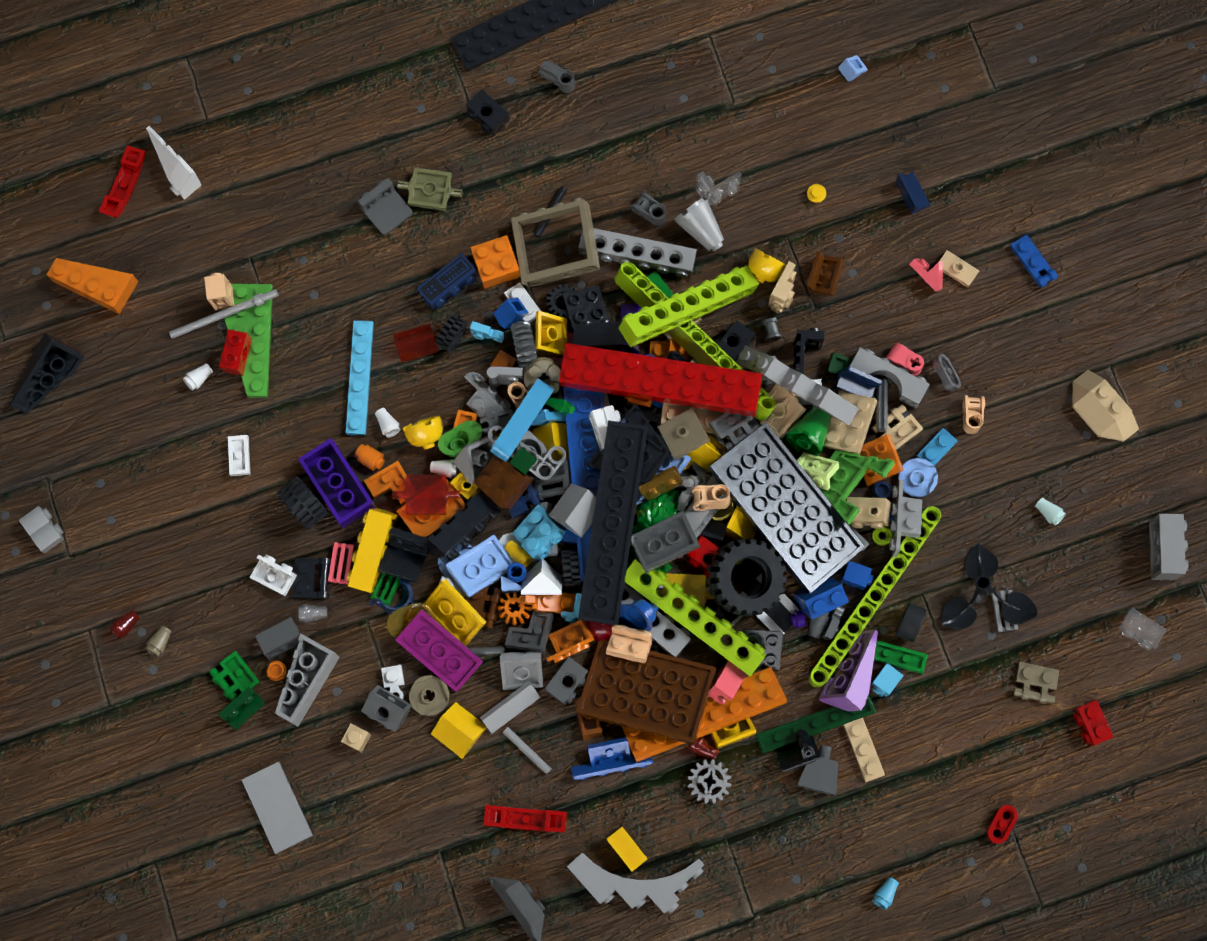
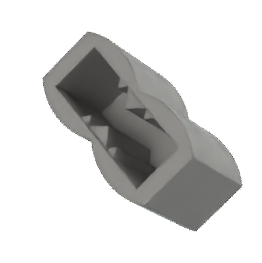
M38 506L19 519V522L40 551L46 553L64 540L62 536L64 532L57 523L55 525L50 520L53 517L46 508L42 509Z

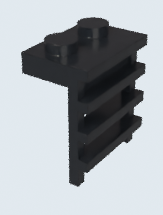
M818 328L797 330L793 356H795L793 362L794 370L804 375V349L821 350L825 339V331H820Z

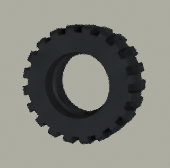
M756 539L731 541L726 543V546L720 547L717 550V555H713L710 560L712 565L707 568V572L710 575L709 578H706L707 584L711 586V589L708 591L710 595H714L715 603L721 605L722 609L726 612L742 616L760 615L764 611L768 612L771 610L773 604H778L781 600L779 595L785 592L783 583H787V577H784L783 572L787 570L785 565H781L782 557L780 555L776 556V549L772 546H767L766 542L756 541ZM745 558L754 560L762 573V583L759 590L754 595L748 597L739 595L731 582V572L734 565L739 560Z

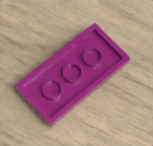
M423 609L419 611L395 639L456 692L483 662L482 659Z

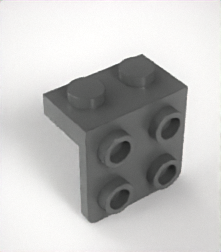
M389 178L379 181L373 190L365 192L361 195L360 200H358L361 210L383 235L390 233L413 214L411 208L395 191L394 185Z

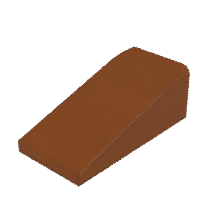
M581 697L574 699L576 710L578 708ZM578 715L584 741L603 736L600 720Z

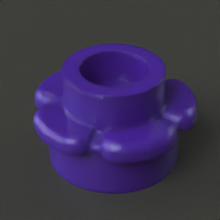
M794 610V613L790 615L791 624L800 629V627L805 626L803 611Z

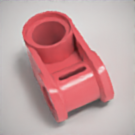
M894 343L886 359L892 362V365L907 369L909 374L913 376L919 375L924 365V360L920 355L900 343ZM914 363L917 364V366H915V368H913V367L911 366V365H913Z

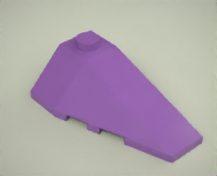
M877 630L861 632L849 649L848 653L850 655L838 665L839 671L834 678L830 677L826 682L819 697L821 702L848 712L862 710L870 690L878 635Z

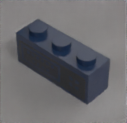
M461 253L417 288L418 294L432 311L436 308L440 309L450 297H456L463 287L469 286L476 281L478 276L477 270Z

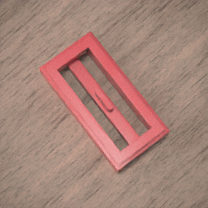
M334 542L328 582L349 584L347 575L352 566L354 545ZM338 548H341L337 577L335 579L334 573L338 555ZM349 549L344 580H342L341 575L345 557V550Z

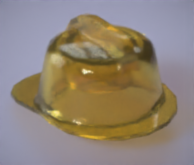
M409 604L391 613L387 620V629L393 637L397 638L421 609L432 618H434V613L425 604Z

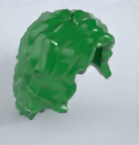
M672 489L654 499H646L640 503L639 507L635 509L638 532L679 513L680 511L677 510L680 491Z

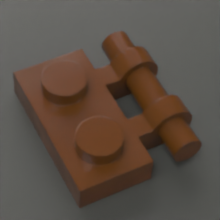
M486 587L468 599L465 596V600L486 620L485 627L492 629L494 622L497 620L496 612L498 604H501L500 596L502 590L494 588L493 595H487L489 587ZM485 601L490 602L488 613L483 612Z

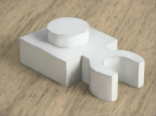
M402 665L381 668L384 688H390L389 692L392 694L398 693L403 700L404 694L399 689V686L405 685Z

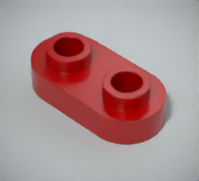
M1004 805L997 810L986 832L990 842L1000 844L1007 840L1018 819V812L1013 806ZM1004 812L1009 813L1010 817L1008 820L1004 819ZM994 830L1000 832L998 838L993 835Z

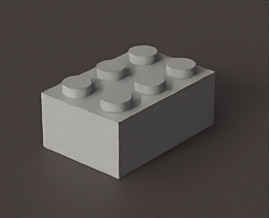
M1158 514L1149 521L1151 580L1175 581L1188 571V560H1185L1188 543L1184 537V532L1187 530V522L1184 520V514Z

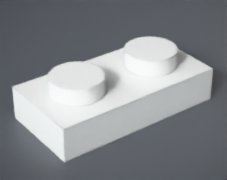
M520 282L504 292L507 299L518 297L529 312L522 319L523 321L530 323L536 319V311L541 310Z
M228 436L230 476L251 475L249 436Z

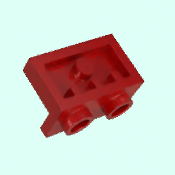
M1097 700L1073 709V718L1076 724L1081 726L1083 731L1081 733L1082 738L1090 747L1114 738Z

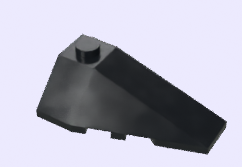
M44 333L33 351L9 405L28 414L45 399V396L51 390L59 387L66 377H70L75 373L84 356L61 340Z

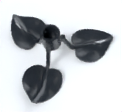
M978 543L970 551L965 562L967 576L971 579H976V590L974 591L972 601L968 604V601L962 597L950 599L944 606L941 624L950 629H965L971 626L977 618V612L971 607L974 606L979 594L986 596L993 593L1004 604L1001 610L1002 616L1010 624H1023L1035 618L1038 612L1033 601L1023 593L1011 592L1007 596L1006 601L1001 598L995 588L992 587L990 579L998 570V560L993 553Z

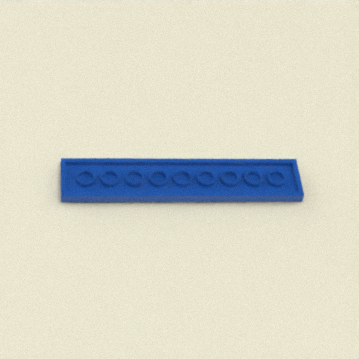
M564 387V399L575 407L572 414L568 413L566 416L571 482L588 489L597 497L600 470L589 467L588 463L599 450V446L589 414L593 410L604 408L603 393ZM592 524L582 538L576 535L580 582L584 581Z

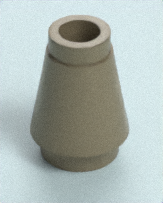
M161 626L145 643L147 645L145 650L159 657L160 654H163L172 631Z

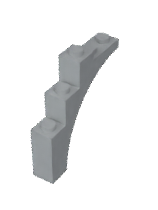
M746 345L736 361L737 364L753 372L762 373V377L790 391L847 425H850L859 409L835 392L817 384L802 373L789 368L774 357L756 351Z
M583 853L567 866L599 904L610 902L615 897L613 892L616 890L632 909L634 907L639 909L647 901L645 897L648 895L664 914L667 911L671 914L679 906L676 902L680 899L674 893L676 891L681 893L688 886L686 882L691 877L696 879L704 872L702 869L704 864L698 859L686 869L671 876L654 880H635L607 872L594 864Z

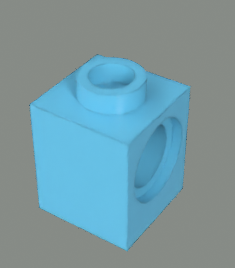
M887 663L871 683L874 687L873 691L880 696L885 695L887 697L904 675Z

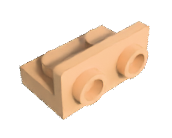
M613 625L606 654L645 664L652 645V634L643 629L637 630L625 625Z

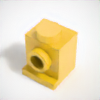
M460 472L450 484L468 502L481 489L475 483L471 484L468 489L464 488V485L469 482Z

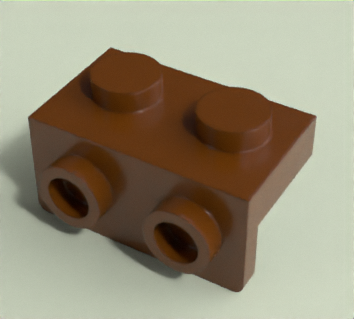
M817 251L816 256L812 260L811 273L806 280L807 287L812 293L834 296L845 262L843 258L824 256L821 251Z

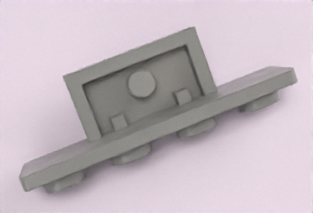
M470 372L464 376L477 389L467 402V405L480 418L487 417L493 419V413L512 409L514 415L516 411L511 407L510 402L502 399L497 394V390L489 386L479 373Z
M899 480L897 486H893L892 498H895V503L892 504L891 515H894V521L891 522L890 526L893 538L890 539L889 550H892V557L894 558L897 557L900 551L901 536L919 538L921 535L922 500L903 497V480Z

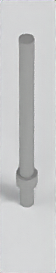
M276 289L264 294H256L252 299L169 332L170 336L173 339L255 305H263L265 301L279 296Z

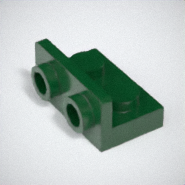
M249 686L219 713V716L228 722L234 730H238L266 703Z

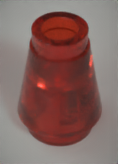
M131 610L112 622L110 630L119 639L126 637L140 617Z
M703 737L697 738L695 745L689 744L688 746L691 754L709 760H715L720 751Z

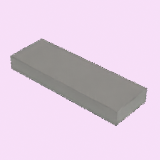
M528 681L482 715L480 719L492 734L538 700L540 696Z

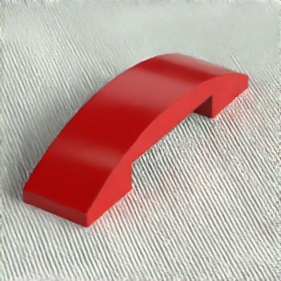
M131 146L126 147L120 161L122 166L109 195H105L99 213L118 218L123 212L139 179L146 154L144 150Z
M486 805L484 826L565 833L567 812Z

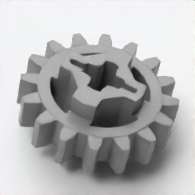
M713 759L710 764L703 760L702 766L696 763L697 770H690L694 775L688 776V780L692 781L688 788L694 789L691 795L697 794V801L703 798L705 804L709 800L715 804L716 798L722 801V794H729L726 787L732 786V784L727 783L731 776H726L725 773L728 771V768L722 770L721 762L715 765V760ZM708 768L704 776H697L701 770ZM715 770L721 774L723 780L717 778ZM711 772L712 781H715V784H712L709 791H707V783L704 780L708 779ZM696 783L703 787L704 794L698 790ZM722 788L717 794L711 795L713 789Z

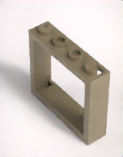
M576 198L571 200L570 203H557L551 208H538L535 212L520 213L517 217L511 218L521 282L527 288L600 270L590 205L584 199ZM580 211L588 259L529 274L522 226Z

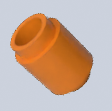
M361 444L354 455L357 462L372 471L379 470L385 462L383 459L384 454L369 445Z

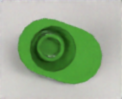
M465 421L440 437L438 441L439 450L449 455L450 458H456L465 446L480 440L482 436L481 425L475 421Z

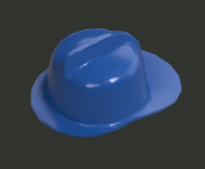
M642 599L632 604H621L619 619L629 628L651 631L658 607Z

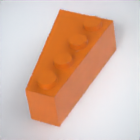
M59 258L55 259L47 273V276L54 283L117 314L121 313L138 283L133 274Z

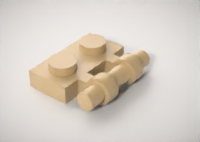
M904 405L890 410L888 424L893 420H897L898 424L893 428H890L888 425V430L882 435L890 434L896 450L923 430L912 414L904 418L902 415L906 411ZM876 424L871 427L872 431L876 434L878 432Z

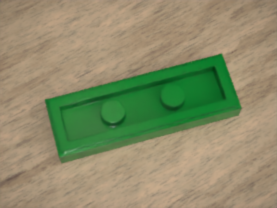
M877 640L874 661L883 664L888 663L890 666L919 674L924 673L928 654Z

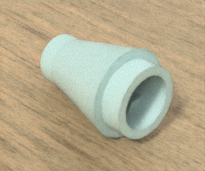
M1043 497L1035 505L1046 520L1055 526L1066 515L1062 508L1045 500Z

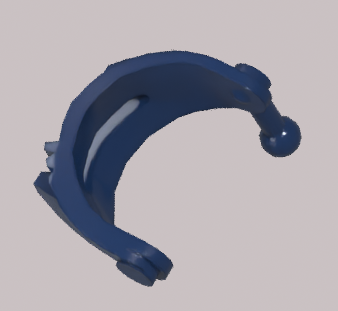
M398 579L403 589V596L400 603L395 607H388L378 597L375 600L370 599L369 605L373 606L376 604L389 615L397 618L414 603L411 585L406 580Z

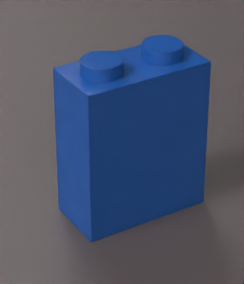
M831 577L811 593H806L803 588L793 593L800 610L812 619L849 602L842 584Z

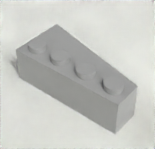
M301 633L297 650H295L292 666L288 671L287 681L275 714L297 727L340 658L335 652Z

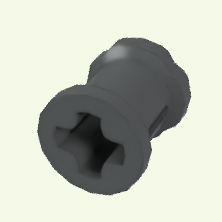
M769 318L761 322L765 330L766 342H773L782 338V334L778 330L777 318Z

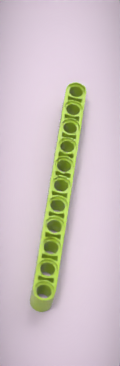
M630 262L622 263L615 276V282L641 308L646 306L649 308L659 300L665 301L669 299L634 264ZM693 321L667 331L698 363L743 370ZM761 387L755 418L765 421L775 409L776 402Z
M930 506L924 510L921 519V529L924 531V537H905L900 544V551L897 557H891L811 671L809 682L812 686L822 687L829 680L940 521L941 512L938 508ZM926 514H934L935 521L928 520ZM904 545H911L913 547V552H906L904 550ZM894 560H898L902 563L901 569H897L893 566ZM883 576L891 579L890 585H885L882 582ZM870 593H878L880 596V600H872L870 597ZM859 609H867L869 616L862 617L859 614ZM848 625H856L857 633H850ZM838 640L844 641L846 649H839L836 642ZM825 657H833L835 665L828 666L825 663ZM814 673H821L824 677L823 682H816L813 678Z

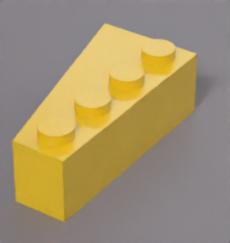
M379 508L369 509V512H365L363 518L364 530L360 531L357 540L360 543L358 551H354L352 557L354 566L347 575L349 587L369 593L374 591L381 573L378 571L380 560L382 561L388 547L385 544L386 541L389 542V532L392 528L393 520L397 521L399 514Z

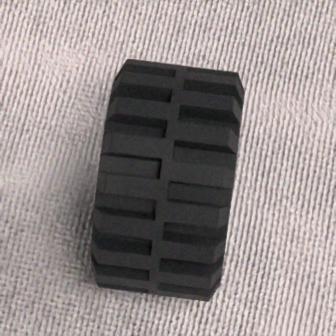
M296 476L277 491L281 501L306 529L310 530L328 515L326 508L303 481Z

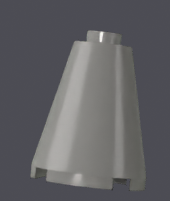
M706 197L692 204L683 214L680 213L674 219L678 225L708 251L712 249L715 252L723 246V235Z

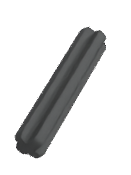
M880 379L883 381L882 385L877 386L876 428L880 433L888 430V383L886 379Z

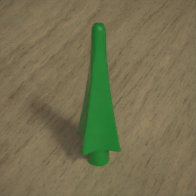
M548 398L545 403L566 416L568 413L572 414L575 410L572 403L566 402L565 399Z

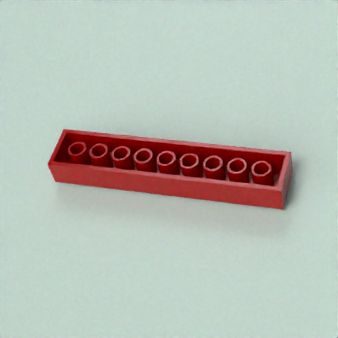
M566 343L559 383L562 387L756 417L762 385V373Z

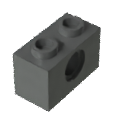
M568 657L546 686L545 692L564 706L567 702L571 703L577 695L575 693L577 688L585 685L588 670ZM567 677L574 680V684L571 687H565L562 682Z
M377 685L370 692L361 712L366 714L368 718L380 722L385 728L396 732L403 725L412 705Z

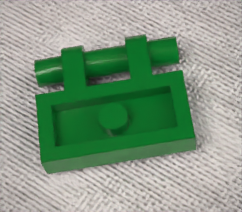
M234 651L220 662L224 669L219 673L216 668H213L209 672L213 677V682L220 686L224 691L223 695L226 699L229 698L231 702L238 697L235 693L239 689L243 692L249 686L255 688L261 683L237 651ZM227 676H230L235 683L231 687L225 681Z

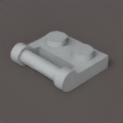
M493 366L487 369L489 385L494 388L500 385H508L509 387L513 382H519L524 385L523 368Z

